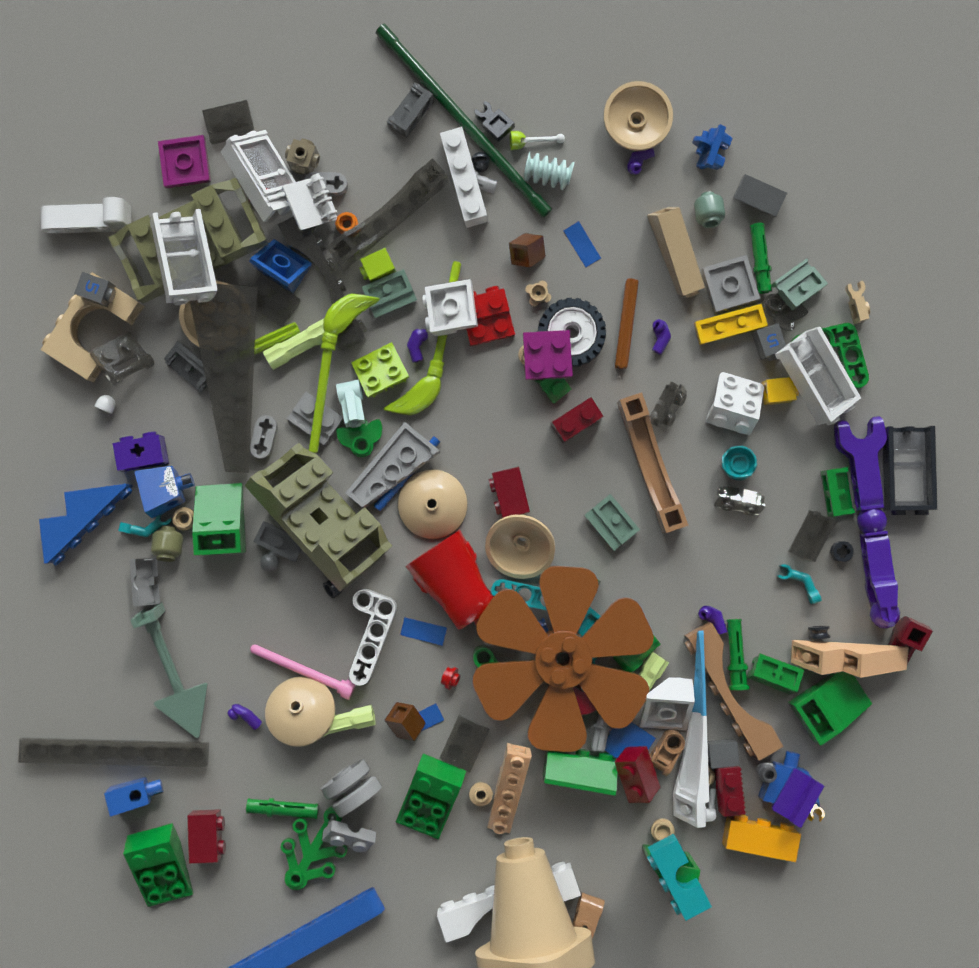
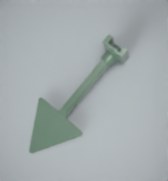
M161 602L152 610H140L130 621L133 628L145 625L147 633H150L174 691L173 695L155 701L154 706L194 737L198 738L201 732L208 684L202 683L192 688L184 689L160 631L161 626L158 618L166 611Z

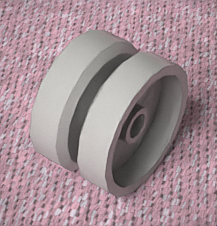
M365 759L347 766L334 775L320 789L326 799H334L341 795L332 806L338 817L353 811L382 788L376 776H370L360 781L370 771V767Z

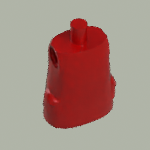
M461 530L453 533L405 566L421 591L428 593L442 606L458 630L472 622L477 627L479 617L494 597L482 578L476 563L477 555L469 541H466Z

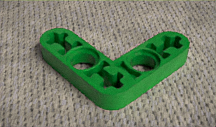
M842 323L822 328L824 334L828 336L832 348H837L840 362L855 388L859 389L865 386L869 381V374L855 326L851 323ZM843 328L845 331L850 332L847 340L845 336L835 339L834 335L841 333ZM801 334L795 336L790 342H792L794 339H796V338H797L798 336H800ZM847 350L856 352L857 359L855 362H849L846 359L845 354ZM857 364H859L860 367L855 369L856 374L862 376V379L859 381V384L857 381L852 380V377L855 376V370H849V367H853Z

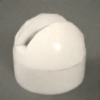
M103 395L99 397L95 407L112 414L116 403L109 395Z

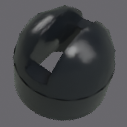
M478 152L472 156L471 160L475 171L484 172L488 169L489 157L485 153ZM475 159H486V161L475 162Z
M330 580L323 583L325 592L331 598L337 597L342 592Z

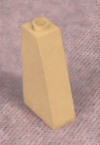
M667 207L648 214L650 225L677 294L685 295L686 298L699 294L698 290L705 288L680 207Z

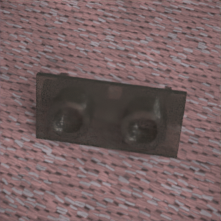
M674 382L666 385L659 398L660 401L666 403L665 406L656 403L649 416L651 424L654 426L659 425L665 432L668 426L671 427L676 419L675 413L679 406L681 407L686 401L687 391L682 384L679 387Z
M726 485L718 487L717 496L719 497L714 506L721 507L725 511L735 510L749 516L760 515L766 506L764 504L765 496H762L759 492L744 490L743 496L739 497V488Z

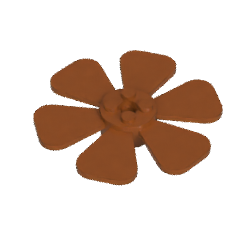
M550 566L542 572L539 585L553 630L545 632L522 596L512 589L498 591L477 621V633L484 642L533 653L534 660L483 664L474 672L472 682L485 712L489 717L500 721L510 718L543 681L548 683L549 686L528 728L529 741L540 750L573 752L582 748L587 738L586 728L573 690L574 686L578 684L581 686L603 720L613 728L628 726L646 702V697L649 693L648 683L642 676L592 664V658L645 653L653 644L654 636L640 605L631 598L623 597L613 602L581 637L577 632L597 593L598 579L591 570L583 567ZM561 652H566L568 654L567 661L563 663L557 662V655Z

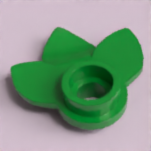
M365 419V423L359 427L337 429L338 440L343 446L351 448L354 455L366 457L373 451V444L382 436L383 427L381 420L376 419L368 423ZM360 442L366 443V448L364 450L358 449V444Z

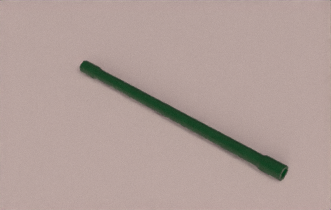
M385 23L380 25L375 34L400 58L428 91L433 94L437 101L528 200L533 209L542 218L548 215L552 210L549 204L540 194L533 190L411 55Z

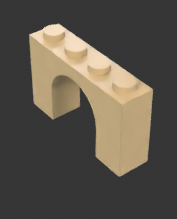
M93 272L90 274V275L99 277L98 275L94 274ZM116 287L115 298L109 303L108 308L74 295L68 303L69 307L66 312L57 318L55 322L56 327L52 333H49L44 338L43 346L40 350L86 380L95 382L107 363L85 350L78 339L80 321L87 313L103 309L112 312L133 325L145 306Z

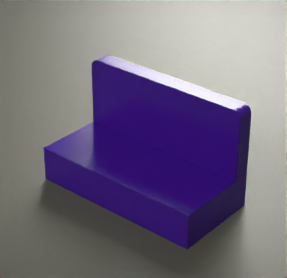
M794 768L772 805V810L802 828L825 786Z

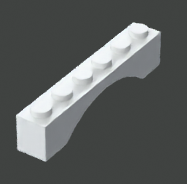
M559 862L554 864L552 872L563 901L581 896L571 863ZM494 885L486 888L484 893L478 895L470 893L465 895L461 901L454 903L451 900L440 905L441 908H438L437 917L446 943L469 935L474 925L482 916L493 909Z

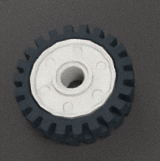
M572 297L558 300L556 303L551 304L543 313L537 332L559 331L568 328L576 329L578 336L570 338L572 367H581L591 362L603 348L606 338L605 321L601 312L599 313L597 308L586 300L582 301L581 298L572 299Z

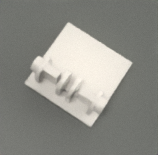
M319 173L312 175L310 179L281 186L300 231L337 220V210H335L332 201H330L332 197H327L329 190H325L324 178L320 177Z

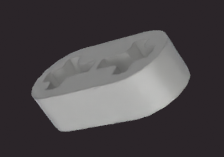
M310 172L304 177V180L310 179L312 175L319 173L320 177L324 178L325 190H329L327 196H341L348 189V182L341 173ZM339 179L343 184L339 186V189L336 190L334 185H328V183L334 184Z
M263 415L257 419L250 451L254 457L259 459L268 458L273 451L278 424L271 416ZM269 420L273 427L267 430L266 436H263L264 428L261 427V424ZM263 438L265 439L264 446L267 447V451H262L261 455H259L256 445H261Z

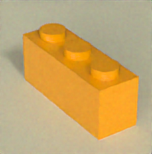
M746 815L727 816L722 844L726 849L796 862L801 834L794 829V825L781 822L780 826L771 824L770 820L757 818V821L748 820Z

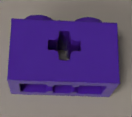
M156 432L143 433L142 438L134 439L133 436L119 438L120 442L112 443L117 471L127 472L169 463L165 437ZM141 447L144 448L145 451L141 452V455H138L137 451H139Z

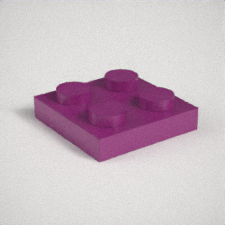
M204 135L158 141L163 185L166 189L211 182Z
M570 330L523 333L525 380L573 377Z

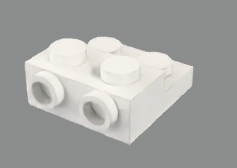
M471 279L425 287L426 295H423V305L425 309H428V317L425 318L427 331H430L433 336L457 333V330L478 327Z

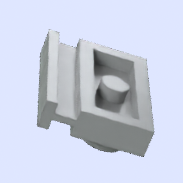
M305 392L287 419L311 435L316 398ZM326 405L324 406L319 441L325 446L344 420L342 416Z

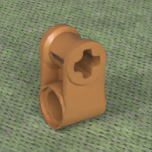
M674 729L666 730L649 753L653 766L662 771V775L666 777L672 771L676 760L685 747V740L679 731ZM672 736L679 738L678 744L675 746L667 745L668 739Z
M581 892L572 922L573 927H583V925H586V928L591 931L593 938L605 901Z

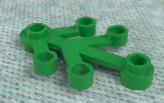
M332 806L328 807L324 812L323 819L325 822L311 844L307 832V820L300 817L293 823V830L298 833L303 853V859L299 865L294 851L296 847L294 839L286 838L281 843V850L286 854L289 866L285 874V883L292 890L304 888L310 879L322 876L331 878L334 876L336 866L332 862H326L322 867L307 870L311 862L332 856L342 858L348 852V846L345 844L342 846L345 849L344 853H338L336 850L337 846L319 849L324 842L322 841L323 830L327 827L330 820L329 814L334 813L337 816L335 821L341 822L343 816L338 817ZM303 822L304 828H297L296 823ZM290 842L292 849H286L284 843ZM329 866L332 868L333 872L328 874L325 872L324 868ZM298 875L300 877V881H293L292 876Z

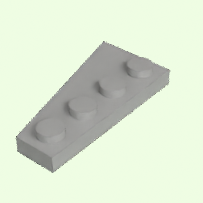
M404 422L347 490L346 494L362 508H367L441 451Z

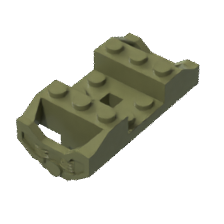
M236 177L228 181L212 184L191 194L194 201L158 217L159 219H169L173 212H180L181 218L193 217L195 210L200 209L213 270L268 245L259 220L251 209V204ZM225 191H235L253 228L254 233L243 242L240 239L241 236L235 227L232 217L229 215L219 195ZM149 215L126 225L117 233L108 237L131 281L137 300L142 304L165 294L154 237L150 226L151 217ZM130 236L133 237L154 284L145 286L141 276L137 273L138 269L122 243L124 239ZM196 240L164 242L166 254L188 252L192 249L198 251L197 245L189 249L185 246L186 244L188 247L196 244ZM199 255L195 257L180 256L167 258L173 289L203 276Z
M298 443L276 462L251 476L245 487L335 587L342 591L364 573L363 571H366L392 547V544L387 540L381 524L366 508H363L356 514L327 482L334 472L318 455L303 448ZM296 458L303 467L273 488L267 480H271ZM369 538L378 550L350 572L341 561Z

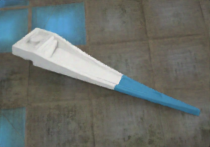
M704 630L697 632L693 687L695 703L690 716L685 747L673 790V816L697 828L706 827L707 809L705 803L709 802Z

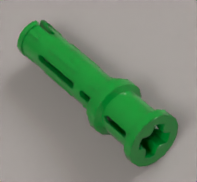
M727 619L730 664H728L727 670L730 671L731 683L728 688L729 690H748L750 685H747L746 670H748V665L744 663L742 619Z

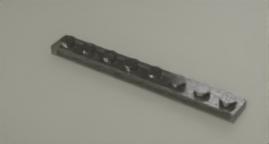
M62 738L19 739L18 763L207 767L209 762V742Z

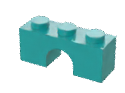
M674 834L648 847L651 855L647 856L653 870L659 869L663 877L659 878V881L665 893L671 892L674 900L670 901L677 915L682 913L685 921L712 908L697 878L686 883L676 880L678 868L689 861Z

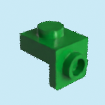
M564 378L534 380L554 404L571 390V387Z

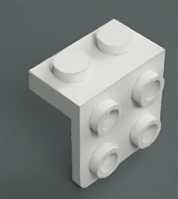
M722 372L718 378L714 402L707 414L706 423L750 436L759 420L764 386L761 383Z

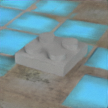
M747 255L701 269L714 313L760 299Z

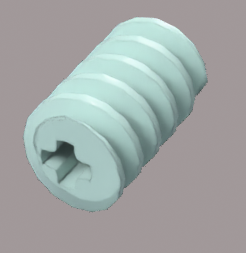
M529 152L524 179L528 181L533 176V182L536 184L542 178L543 186H546L548 181L551 180L552 188H555L559 182L560 190H564L566 185L570 183L575 162H572L567 168L566 160H563L558 165L557 158L555 157L549 163L547 155L540 161L539 153H536L534 158L531 159Z

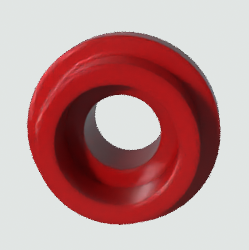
M447 667L444 671L441 684L445 686V689L450 690L458 685L461 677L458 674V668Z

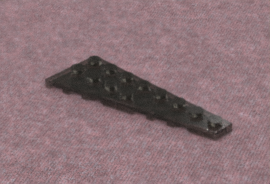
M187 281L186 283L187 289L205 287V283ZM216 284L218 291L212 300L208 302L191 300L190 307L225 472L249 473L257 287Z

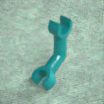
M161 514L145 528L120 522L118 531L149 537L161 526L171 524L172 518L162 522L161 516L163 514Z
M787 564L779 565L787 569L786 576L777 575L779 579L790 578L803 582L810 604L822 601L809 574L792 570Z

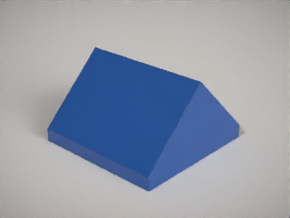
M275 239L249 260L256 270L291 293H294L312 266L311 262Z

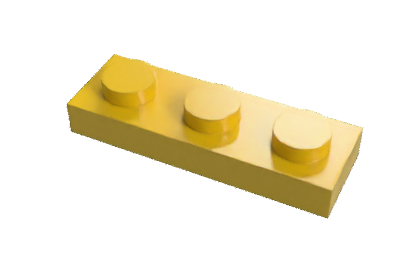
M762 304L694 322L699 345L768 326Z

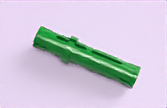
M755 223L750 225L754 256L753 274L756 275L758 293L767 294L772 292L770 279L772 268L768 261L765 224Z
M248 798L246 814H265L267 817L278 815L317 819L319 805L318 803L275 801L274 798H269V800Z

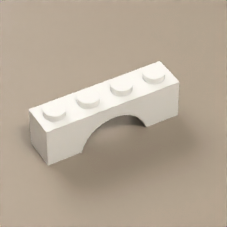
M459 127L440 133L466 228L488 222L463 128Z

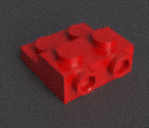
M499 286L488 287L485 289L486 293L478 295L476 291H473L478 327L466 329L471 347L515 336L504 288L499 289Z

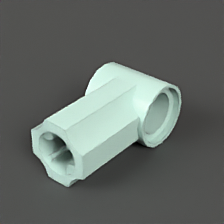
M359 379L336 384L337 395L342 405L346 427L355 428L365 423L362 406L363 393Z

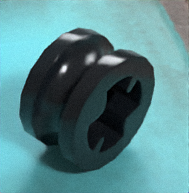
M838 541L831 546L830 554L835 561L847 562L853 557L854 548L849 542ZM844 545L843 549H847V554L840 558L841 554H837V549Z
M830 626L808 627V630L811 631L809 639L831 638L827 632Z

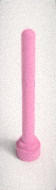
M252 645L250 648L251 653L337 690L340 697L349 700L353 694L356 685L351 680H336L258 645Z

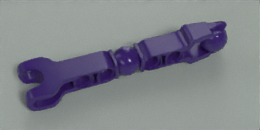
M880 416L872 417L867 423V436L864 439H858L852 434L847 421H837L833 428L835 447L848 458L856 511H860L857 516V525L864 533L860 534V544L865 574V591L870 604V618L879 628H892L900 619V610L898 608V583L894 575L888 531H884L887 517L880 509L884 508L878 452L887 440L885 424Z

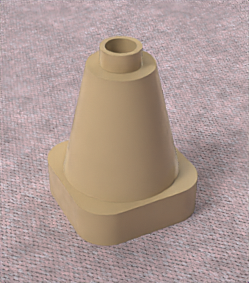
M529 837L506 841L504 843L505 852L496 858L491 940L476 950L477 968H591L594 966L595 957L591 931L583 927H573L545 851L540 848H534L533 839Z

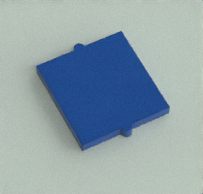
M631 722L624 728H613L609 731L605 751L618 758L626 747L647 746L649 750L656 738Z

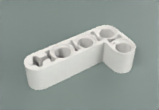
M118 197L103 198V204L47 205L41 207V231L45 233L116 232L131 223V206L124 199Z
M369 589L357 591L352 600L356 609L371 615L349 673L351 682L359 686L366 684L372 677L397 611V604L392 598ZM365 593L370 597L368 606L360 605L358 601L360 594ZM382 602H389L392 605L390 614H383L380 611ZM373 624L382 625L384 632L381 636H375L372 633ZM365 646H372L375 649V656L373 658H367L364 655L363 649ZM363 662L368 663L364 669V674L367 676L358 679V674L355 671L361 669Z

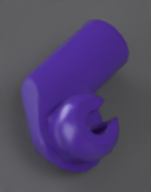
M654 149L633 152L627 163L628 172L633 175L639 174L642 170L643 161L655 157Z
M657 319L652 324L657 338L652 351L662 355L671 339V333L667 323Z
M425 329L414 330L407 342L413 363L424 360L419 347L423 341L428 339V333Z
M711 606L700 608L698 616L701 620L713 623L718 634L727 632L720 610Z
M233 704L232 708L227 712L232 720H237L240 716L253 730H256L262 724V721L251 710L240 704Z

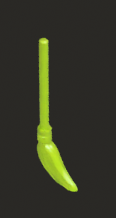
M458 261L452 263L449 283L456 282L459 279L461 263ZM448 334L438 336L434 358L430 361L427 376L419 380L401 398L384 407V411L414 415L429 407L436 400L441 389L440 378L442 377L444 366L442 360Z
M348 294L336 301L328 309L324 317V333L321 340L323 353L309 451L317 453L319 448L332 351H335L338 334L342 333L362 312L379 302L380 299L377 297Z

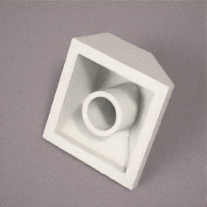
M668 678L648 693L640 727L686 731L695 703L693 680Z

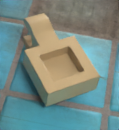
M863 281L857 283L858 291H854L851 284L845 287V291L850 299L848 304L854 324L863 323L869 319L870 306L868 302H865L864 296H862L865 291V283Z

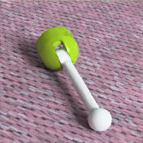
M510 131V149H522L526 142L557 141L558 143H563L565 137L563 134H558L552 137L526 138L521 131Z

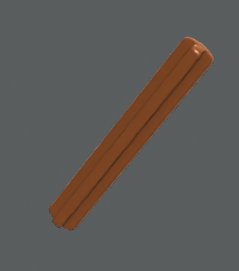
M632 278L627 279L625 283L615 368L626 369L629 361L639 283L637 279Z

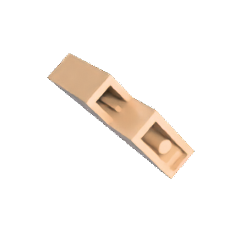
M792 640L791 663L821 675L844 671L862 678L907 670V646Z
M510 743L506 745L487 826L488 829H492L497 834L510 833L532 756L531 750L528 747Z

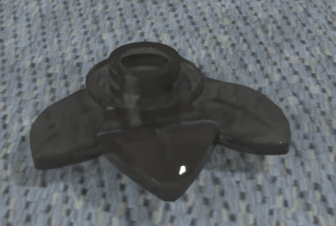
M778 293L768 295L763 301L764 311L773 317L775 324L779 323L780 328L786 331H793L795 328L794 321L803 318L808 313V310L802 304L792 311ZM771 303L776 304L777 309L773 308Z

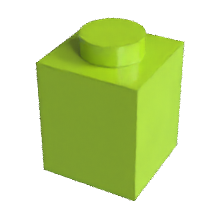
M386 248L360 259L363 266L359 267L363 278L364 280L369 279L371 283L396 272Z

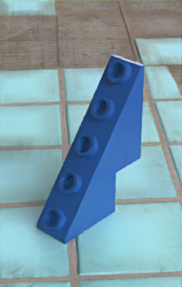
M120 484L64 492L67 515L39 519L44 563H53L56 566L66 557L64 554L70 548L74 549L82 542L81 537L86 532H92L99 525L98 521L103 516H108L115 510V504L120 499L124 500L132 493L133 490L131 488L133 485Z

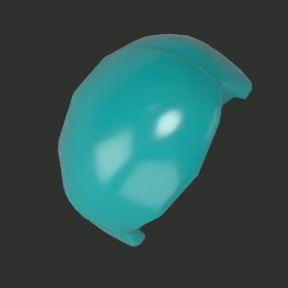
M730 447L722 455V470L727 477L733 480L742 481L748 479L757 468L756 455L747 447Z

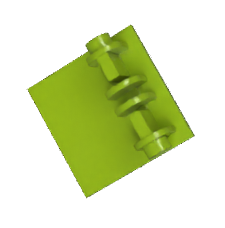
M392 342L351 362L368 398L371 396L374 398L375 395L383 392V390L388 391L387 388L389 387L394 388L393 385L403 381L405 383V379L409 378Z

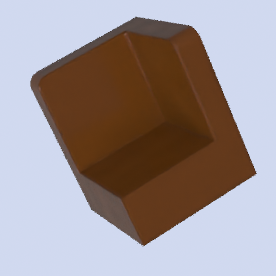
M524 233L509 242L511 265L530 268L546 256L544 237L542 235Z
M399 702L395 703L384 720L397 738L410 741L416 740L425 725L424 719L414 705Z

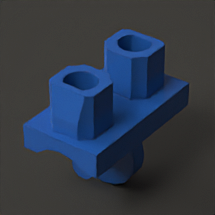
M720 124L718 128H710L709 131H703L701 136L693 138L692 143L697 146L696 154L700 155L696 167L700 169L709 167L715 170L723 167L725 157L717 154L719 148L723 150L728 149L733 139L725 133V126Z

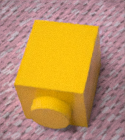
M790 377L766 379L761 382L764 386V405L791 403L797 400L796 396H799V391Z

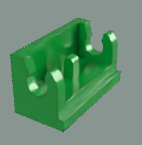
M848 467L820 471L827 517L855 513V509L852 507L847 476Z
M761 653L753 658L752 663L754 665L752 670H749L747 673L748 679L787 694L798 692L804 672L803 669Z

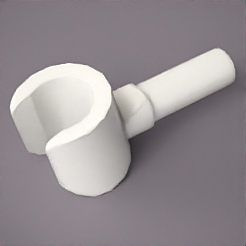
M713 788L710 789L706 822L716 819L714 805L716 789Z

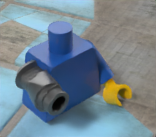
M786 751L784 763L772 761L771 763L763 762L757 766V773L760 780L763 781L758 796L763 801L775 802L794 768L812 777L806 769L798 767L799 753ZM819 797L807 817L811 822L814 819L813 813L819 816L820 822L825 816L824 810L819 807Z

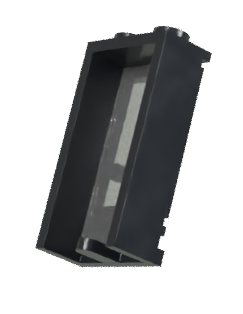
M915 426L902 428L885 427L887 440L883 446V511H891V515H906V511H914L915 515H929V510H937L935 426L915 428Z

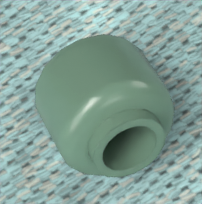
M711 191L704 192L694 202L696 221L703 225V227H717L725 218L724 201L720 195L714 194Z

